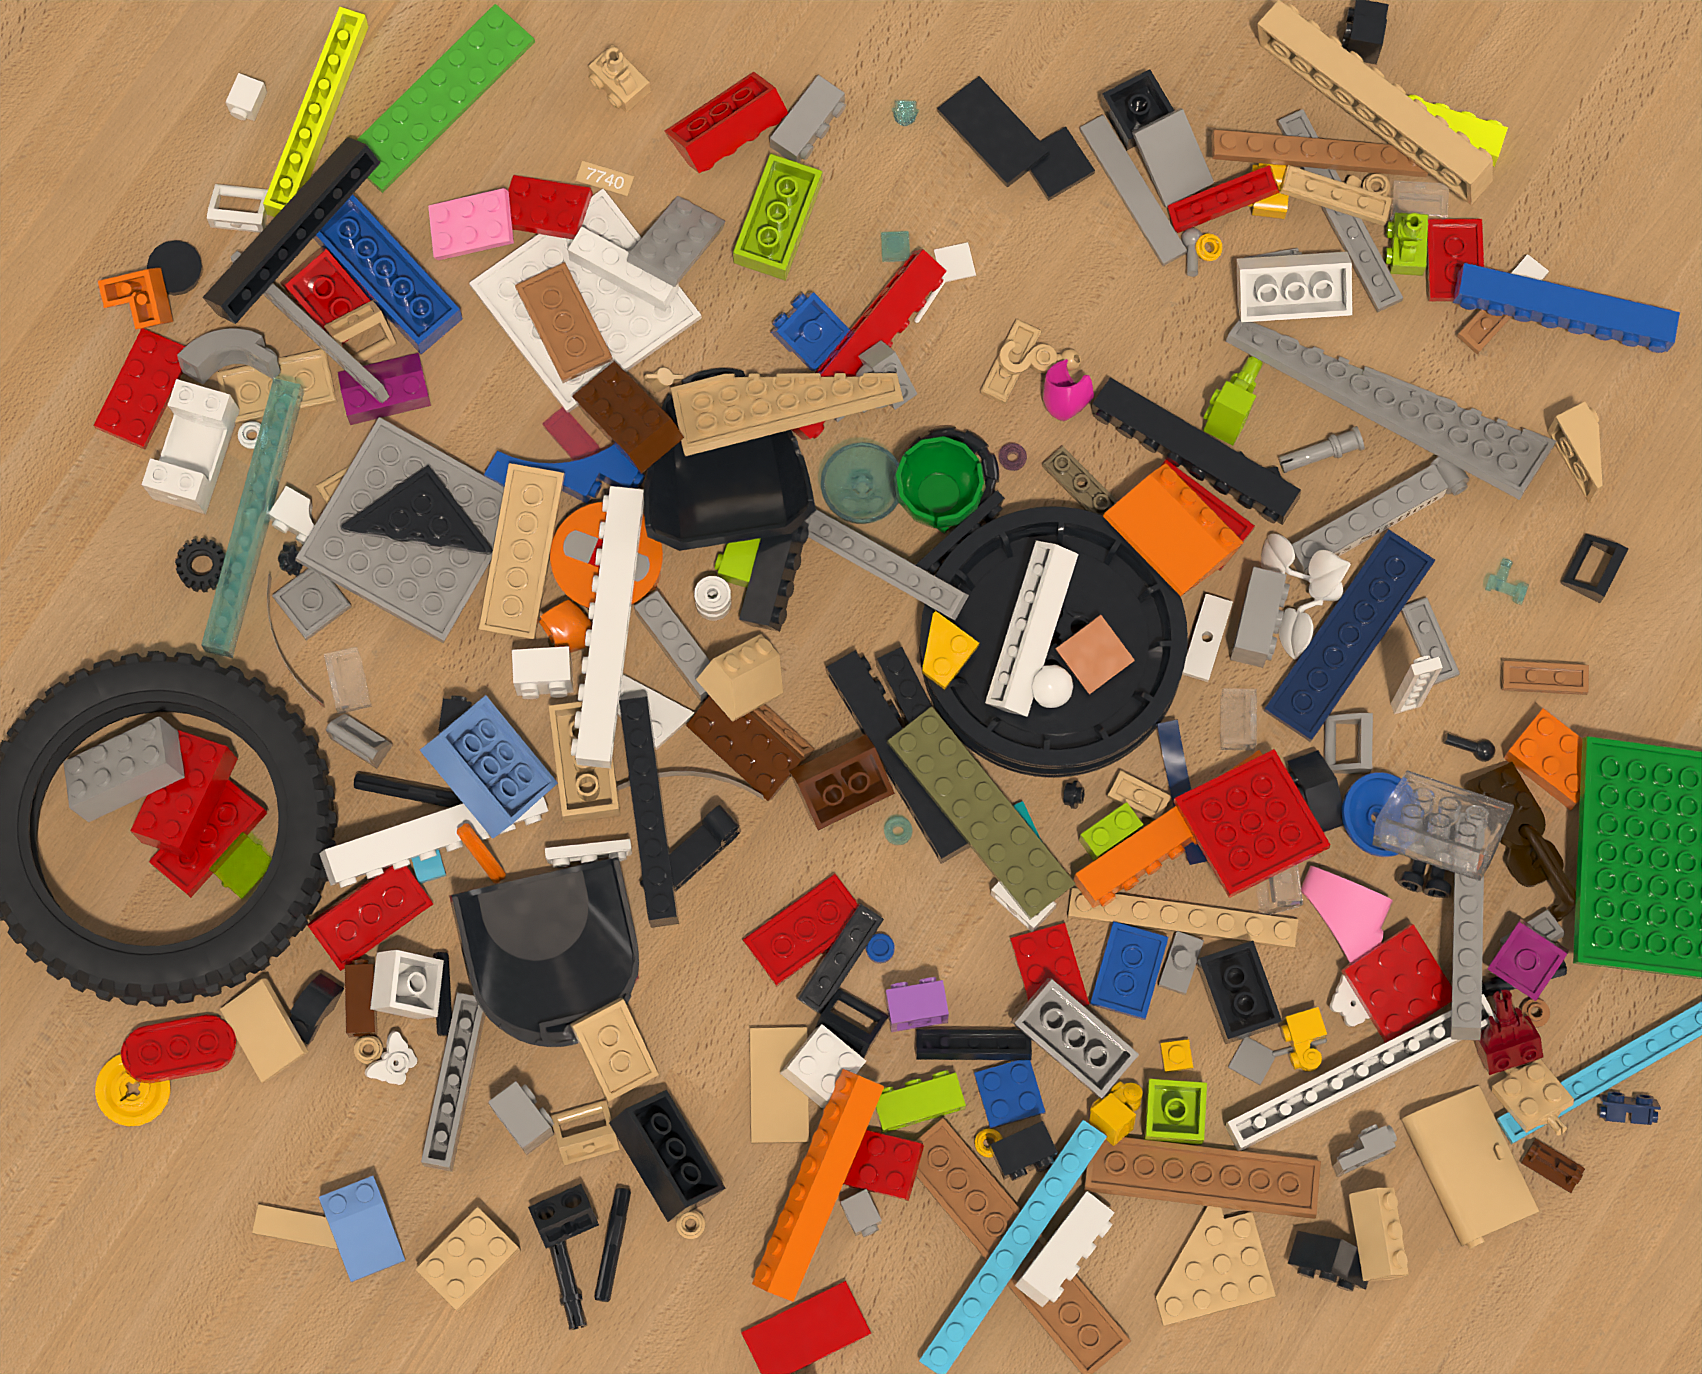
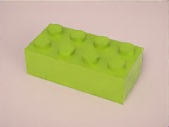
M770 154L733 252L734 264L786 281L823 183V171Z

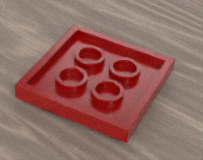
M1414 924L1408 925L1341 970L1385 1043L1401 1036L1452 1001V986Z

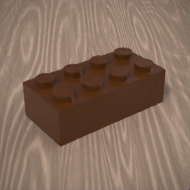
M615 361L572 396L585 416L640 473H643L684 438L673 420Z

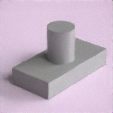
M1179 931L1176 932L1158 985L1159 987L1186 995L1204 940Z

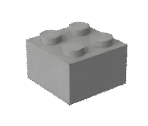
M515 1081L488 1102L493 1112L526 1155L554 1135L551 1128L554 1125L553 1120L543 1107L539 1110L535 1107L534 1104L537 1103V1100L526 1084L520 1087Z

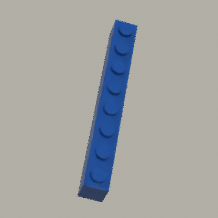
M1464 263L1458 272L1453 303L1460 304L1464 309H1482L1494 316H1502L1504 314L1512 316L1520 322H1539L1547 328L1560 327L1568 329L1573 334L1587 333L1595 335V338L1607 341L1613 339L1622 341L1623 345L1630 347L1644 346L1656 353L1668 352L1674 345L1680 312L1467 263Z

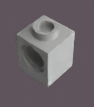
M867 1189L840 1202L855 1236L862 1233L863 1237H867L879 1230L877 1226L882 1224V1220Z

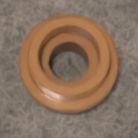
M1540 999L1527 1001L1521 1009L1523 1017L1529 1015L1535 1028L1542 1027L1550 1018L1548 1005ZM1538 1008L1541 1011V1016L1538 1018L1533 1017L1531 1010Z

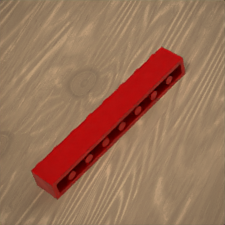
M924 249L913 251L815 373H820L821 377H834L835 373H845L846 377H855L863 366L859 355L879 341H883L891 348L893 345L892 338L897 333H902L910 324L909 317L914 312H919L927 302L925 299L931 291H936L944 281L942 277L947 270ZM825 421L791 430L802 440L815 439L823 432Z

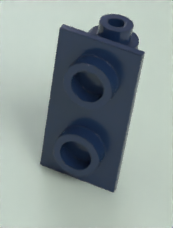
M1608 1092L1607 1095L1599 1094L1602 1104L1605 1105V1107H1599V1118H1604V1121L1625 1123L1627 1112L1631 1113L1630 1123L1651 1125L1658 1122V1111H1654V1109L1661 1110L1657 1099H1654L1651 1095L1638 1094L1634 1098L1625 1097V1094L1620 1092Z

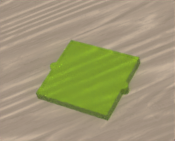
M242 832L209 870L222 881L221 885L223 887H228L242 899L267 871L271 858L262 850V845L259 843L255 844Z

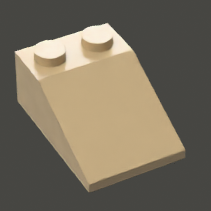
M1583 402L1557 415L1548 430V434L1551 439L1556 440L1555 446L1587 502L1590 503L1594 501L1602 487L1599 418L1596 411L1592 407L1589 408L1586 402Z

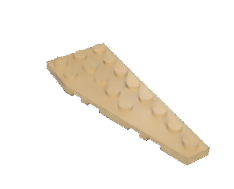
M820 373L777 374V377H760V374H749V377H735V374H722L671 387L678 427L684 436L681 441L685 456L904 401L897 373H864L860 377H846L845 373H835L834 377H821Z

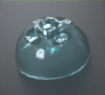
M853 443L840 448L828 459L821 475V490L827 506L839 518L854 524H871L884 519L899 504L894 483V476L899 462L889 451L872 443Z

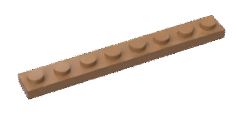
M1215 129L1212 133V159L1414 177H1427L1429 174L1394 146L1388 144Z

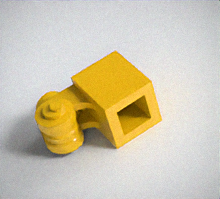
M1319 1007L1286 1016L1283 1020L1284 1025L1280 1026L1284 1041L1290 1042L1293 1048V1052L1289 1053L1294 1070L1300 1068L1303 1071L1312 1072L1321 1064V1053L1317 1049H1310L1311 1042L1323 1039L1327 1035Z
M1120 1081L1111 1089L1108 1096L1104 1099L1099 1098L1091 1106L1089 1124L1107 1136L1106 1140L1112 1146H1115L1134 1129L1136 1119L1134 1112L1140 1108L1143 1094L1142 1088L1135 1083L1124 1084Z

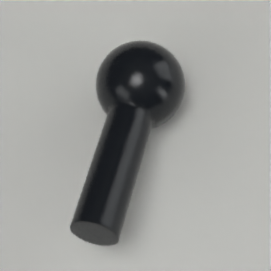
M1446 733L1443 738V744L1472 752L1475 758L1482 762L1491 760L1495 755V746L1487 739L1475 742Z

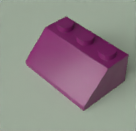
M419 353L363 366L387 391L389 398L383 403L377 401L345 370L337 372L344 407L350 425L431 406Z

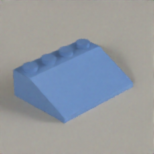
M486 695L420 749L421 753L492 839L511 826L558 784Z

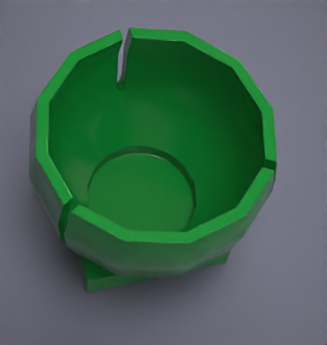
M944 436L921 440L906 451L899 462L894 476L897 500L915 522L933 529L936 528L944 534L947 533L951 526L958 525L978 508L985 490L983 468L977 456L966 444Z

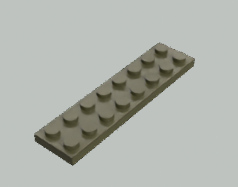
M930 707L887 741V744L1029 920L1075 885V882L933 707Z

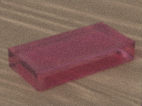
M563 407L542 424L544 429L573 461L592 456L600 450L596 442Z

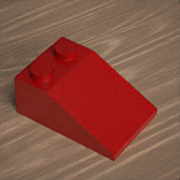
M320 247L280 282L296 303L325 332L324 326L371 301L330 252L323 247Z

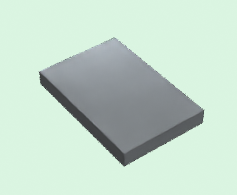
M1182 108L1132 132L1164 207H1168L1167 205L1178 202L1214 183Z

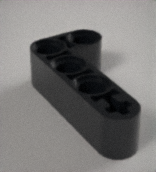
M721 805L710 811L702 820V826L670 854L675 892L740 834V825ZM642 879L639 885L644 889Z

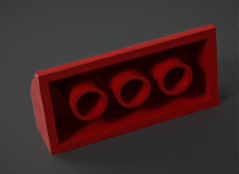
M752 72L664 132L687 164L700 174L703 171L710 170L716 162L725 156L734 154L737 148L746 142L755 140L767 128L779 124L782 118L787 116L789 112L777 89L757 73Z

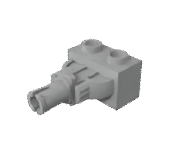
M879 341L859 355L863 366L855 377L863 376L864 373H897L904 401L889 404L892 408L896 410L917 395L896 352L883 341ZM845 416L834 418V420L838 423Z

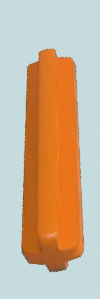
M465 823L462 827L457 828L459 838L493 883H499L500 880L505 879L506 873L472 827Z

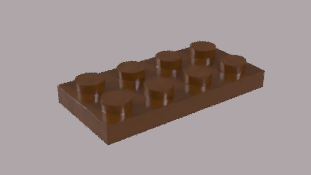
M711 696L707 698L686 725L749 785L762 794L767 801L772 800L791 777L789 771L800 766L805 759L754 711L732 721Z

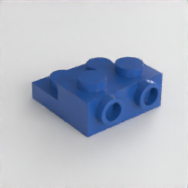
M814 292L807 293L806 295L801 293L791 302L794 308L787 315L784 312L781 313L773 321L772 324L775 328L770 333L789 352H793L811 371H815L850 329Z

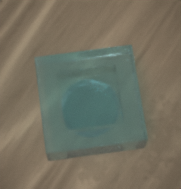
M909 231L881 232L882 262L906 261L910 256Z

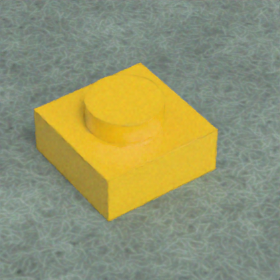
M1189 1039L1160 1043L1164 1073L1193 1069Z

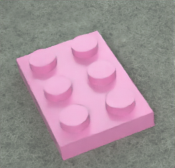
M505 188L428 206L433 257L438 261L514 243L509 192Z

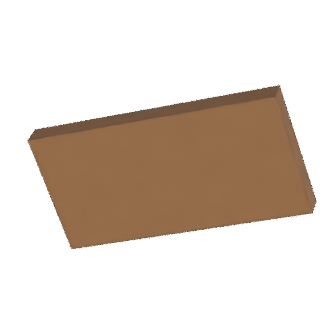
M565 262L515 285L519 297L562 383L613 361V357Z

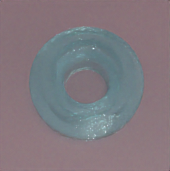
M903 817L891 818L884 827V835L893 845H903L912 837V825ZM901 827L904 833L901 836H896L893 834V829Z

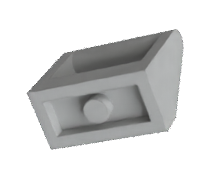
M1373 713L1328 716L1325 721L1324 759L1333 773L1370 774L1372 770ZM1336 724L1358 725V763L1336 765Z
M347 714L334 719L326 728V732L332 741L376 769L393 746L392 743Z

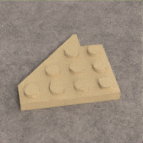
M1207 1206L1155 1298L1163 1326L1276 1297L1253 1213L1249 1212L1224 1219L1220 1207Z

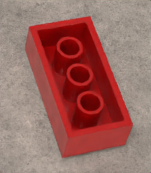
M178 730L185 778L148 794L130 832L143 844L191 860L238 758L225 745Z

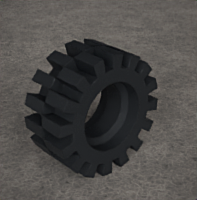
M201 538V541L198 542L196 539H193L190 545L185 543L183 551L179 549L177 553L179 557L175 559L176 572L187 588H192L195 592L202 590L205 593L208 592L207 589L212 588V590L217 589L216 585L218 583L222 585L224 582L223 577H227V568H229L227 558L221 547L217 546L212 540L207 542L205 538ZM198 556H207L212 560V569L205 575H197L191 569L193 560Z

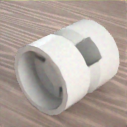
M717 576L705 577L697 583L694 598L698 613L710 621L723 619L731 609L732 600L729 585L724 579Z

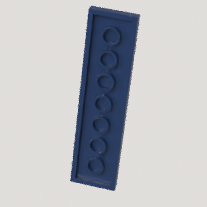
M1388 529L1269 701L1264 712L1311 742L1426 576L1435 559Z

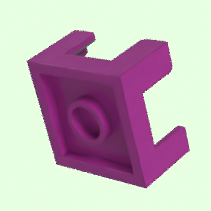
M1520 918L1487 969L1536 1001L1567 956L1569 950L1559 943L1554 944L1533 930L1532 925Z

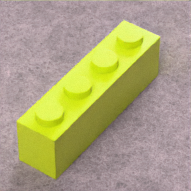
M1417 95L1408 96L1412 100L1418 99L1427 107V111L1433 116L1439 115L1445 119L1449 125L1448 127L1456 133L1460 131L1469 138L1470 143L1477 149L1479 147L1485 149L1492 156L1493 166L1495 167L1508 127L1503 126L1496 120L1486 121L1476 118L1470 112L1462 111L1460 113L1451 110L1442 103L1432 104L1426 102Z

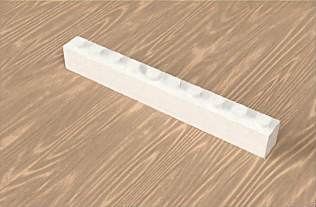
M610 486L609 495H604L602 511L607 512L606 522H601L599 529V538L603 539L602 549L597 548L596 565L600 566L599 576L594 575L592 592H596L595 603L590 602L589 619H593L592 630L587 629L585 646L590 647L589 656L583 657L582 673L586 674L585 684H580L578 701H583L582 711H576L575 728H579L578 739L573 738L571 756H576L577 765L611 769L644 509L643 489Z
M1484 994L1482 995L1481 1030L1489 1025V1016H1493L1496 1022L1494 1013ZM1452 1010L1227 1122L1225 1128L1237 1151H1242L1461 1041L1451 1039Z

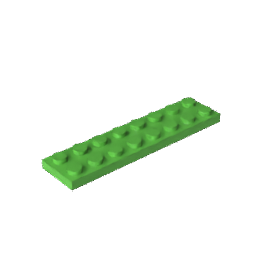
M494 4L357 139V141L366 144L380 161L379 166L370 174L367 180L383 193L535 43V39L498 5Z

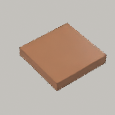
M1099 615L1055 648L1088 694H1091L1135 661L1102 615Z

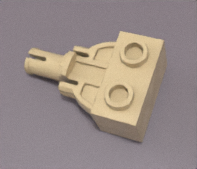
M613 45L588 65L590 82L598 90L602 88L608 94L607 98L615 108L621 107L626 113L651 92L650 82Z

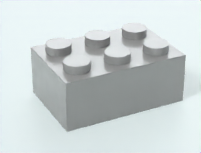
M1253 567L1230 660L1261 668L1264 667L1266 660L1271 661L1277 643V637L1272 636L1273 633H1278L1284 611L1279 610V607H1284L1290 584L1285 583L1287 574Z

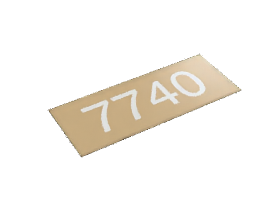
M582 161L575 181L628 196L634 176Z

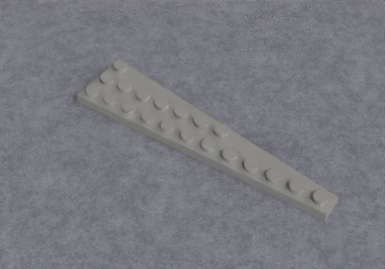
M1239 319L1226 339L1227 343L1518 500L1521 499L1556 444V440L1525 428L1523 431H1519L1507 426L1508 422L1499 418L1496 422L1481 416L1482 412L1479 410L1460 408L1453 400L1437 396L1433 392L1365 366L1363 370L1350 365V360L1339 357V360L1324 355V350L1315 346L1313 348L1301 346L1297 339L1281 335L1274 330L1253 322H1241Z

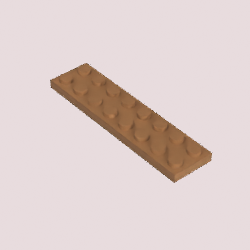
M1124 1137L1115 1146H1112L1105 1139L1087 1166L1084 1191L1316 1219L1321 1161Z

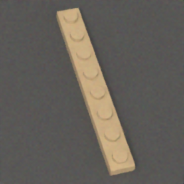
M1078 888L1071 889L1068 918L1113 924L1114 921L1132 927L1174 933L1179 931L1189 935L1239 942L1254 941L1255 944L1288 949L1295 948L1298 919L1115 894L1116 898L1108 905L1102 907L1100 904L1093 909Z

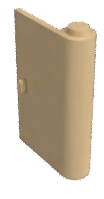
M1480 1086L1423 1108L1402 1119L1461 1246L1467 1245L1469 1249L1484 1243L1483 1237L1489 1233L1539 1212Z

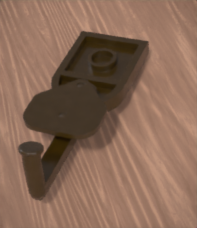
M1513 762L1467 781L1464 787L1480 814H1485V822L1490 831L1501 844L1510 848L1507 865L1517 882L1525 887H1534L1550 880L1562 903L1560 905H1553L1549 912L1557 922L1561 921L1575 908L1576 891L1563 871L1564 861L1555 845L1542 837L1546 826L1544 814Z

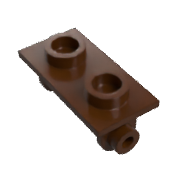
M1536 1138L1521 1162L1524 1166L1569 1193H1572L1576 1184L1580 1182L1585 1170L1584 1167Z

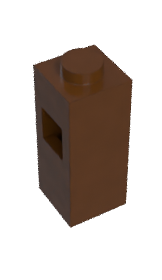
M353 960L352 965H345L346 1034L349 1038L367 1035L378 1036L377 1011L370 1009L375 966L374 964H369V960Z

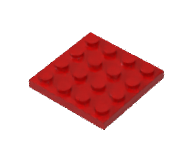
M1275 749L1174 798L1177 809L1229 898L1329 849L1331 845Z

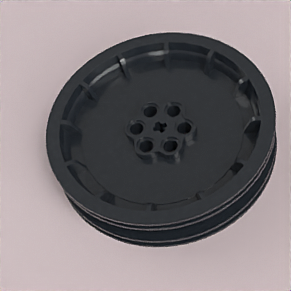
M1057 506L1028 508L996 518L975 530L943 562L935 577L969 596L955 620L924 603L920 634L921 669H923L932 616L935 611L979 642L978 648L945 690L922 673L928 695L937 713L956 737L971 751L992 764L1019 774L1044 778L1071 777L1100 770L1121 760L1138 748L1156 730L1157 724L1162 722L1174 700L1185 666L1188 631L1184 605L1181 596L1102 515L1082 509ZM1036 541L1059 545L1078 554L1060 611L1062 617L1058 619L1052 640L1057 638L1058 642L1057 644L1054 643L1052 647L1049 646L1043 665L1055 664L1064 668L1072 677L1073 690L1069 700L1056 708L1043 707L1033 697L1028 716L1026 717L1003 711L985 702ZM1099 615H1102L1135 661L1091 694H1088L1055 648L1074 635L1071 631L1072 626L1081 625L1085 627Z

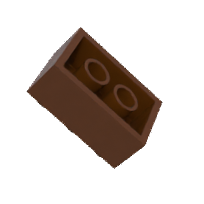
M866 734L789 771L809 818L818 831L895 794L876 748Z

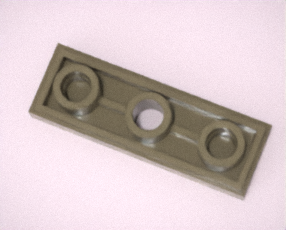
M1063 446L1043 463L1042 467L1084 510L1103 516L1105 512L1118 502ZM1084 482L1087 486L1080 488L1077 483Z

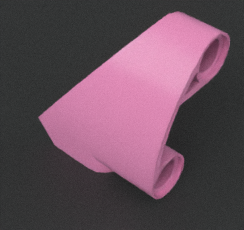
M1310 866L1300 890L1323 918L1351 964L1381 944L1383 938V930L1381 928L1393 900L1345 878Z

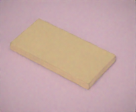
M319 349L279 358L277 362L281 373L274 380L248 365L216 372L220 392L230 394L240 409L235 425L337 403L327 353Z
M807 1027L750 1028L751 1144L809 1143L808 1096L780 1074L807 1040Z

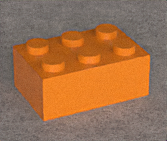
M1543 708L1510 748L1504 759L1509 763L1513 762L1519 771L1569 810H1572L1580 800L1582 738Z

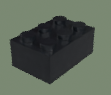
M1254 941L1198 959L1197 967L1225 1044L1280 1026L1282 1019Z

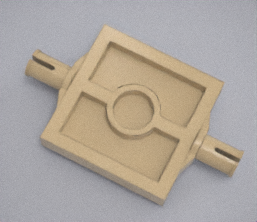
M1535 1060L1519 1069L1514 1067L1505 1070L1508 1076L1494 1084L1492 1092L1521 1128L1527 1133L1537 1126L1549 1124L1558 1136L1561 1135V1132L1563 1134L1567 1127L1558 1116L1562 1111L1574 1104V1099L1542 1060Z

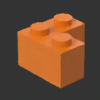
M161 268L146 269L98 281L103 307L109 308L130 304L135 330L173 322Z

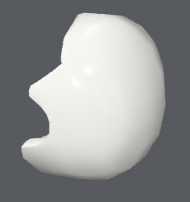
M1055 664L1043 666L1034 677L1032 684L1034 698L1041 706L1046 708L1062 706L1069 700L1073 690L1070 674L1064 668Z

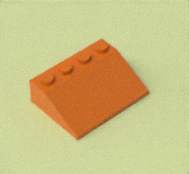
M1166 463L1149 474L1103 515L1180 596L1228 563L1244 543Z

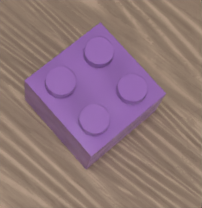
M935 977L919 980V984L908 986L907 982H900L890 985L891 989L886 990L885 1000L891 1032L948 1023L949 1012L943 980L936 981Z

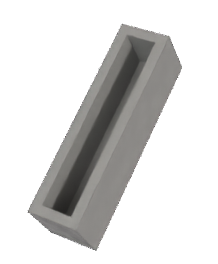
M655 591L634 606L635 614L702 703L710 695L696 679L710 661L659 592Z

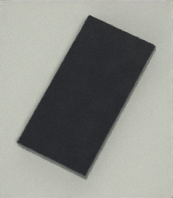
M980 76L937 108L941 117L1007 188L1050 155L1045 145Z

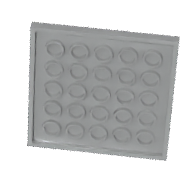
M379 417L302 546L295 561L444 643L490 564L492 553L486 555L343 532L341 525L429 465L493 549L504 487Z

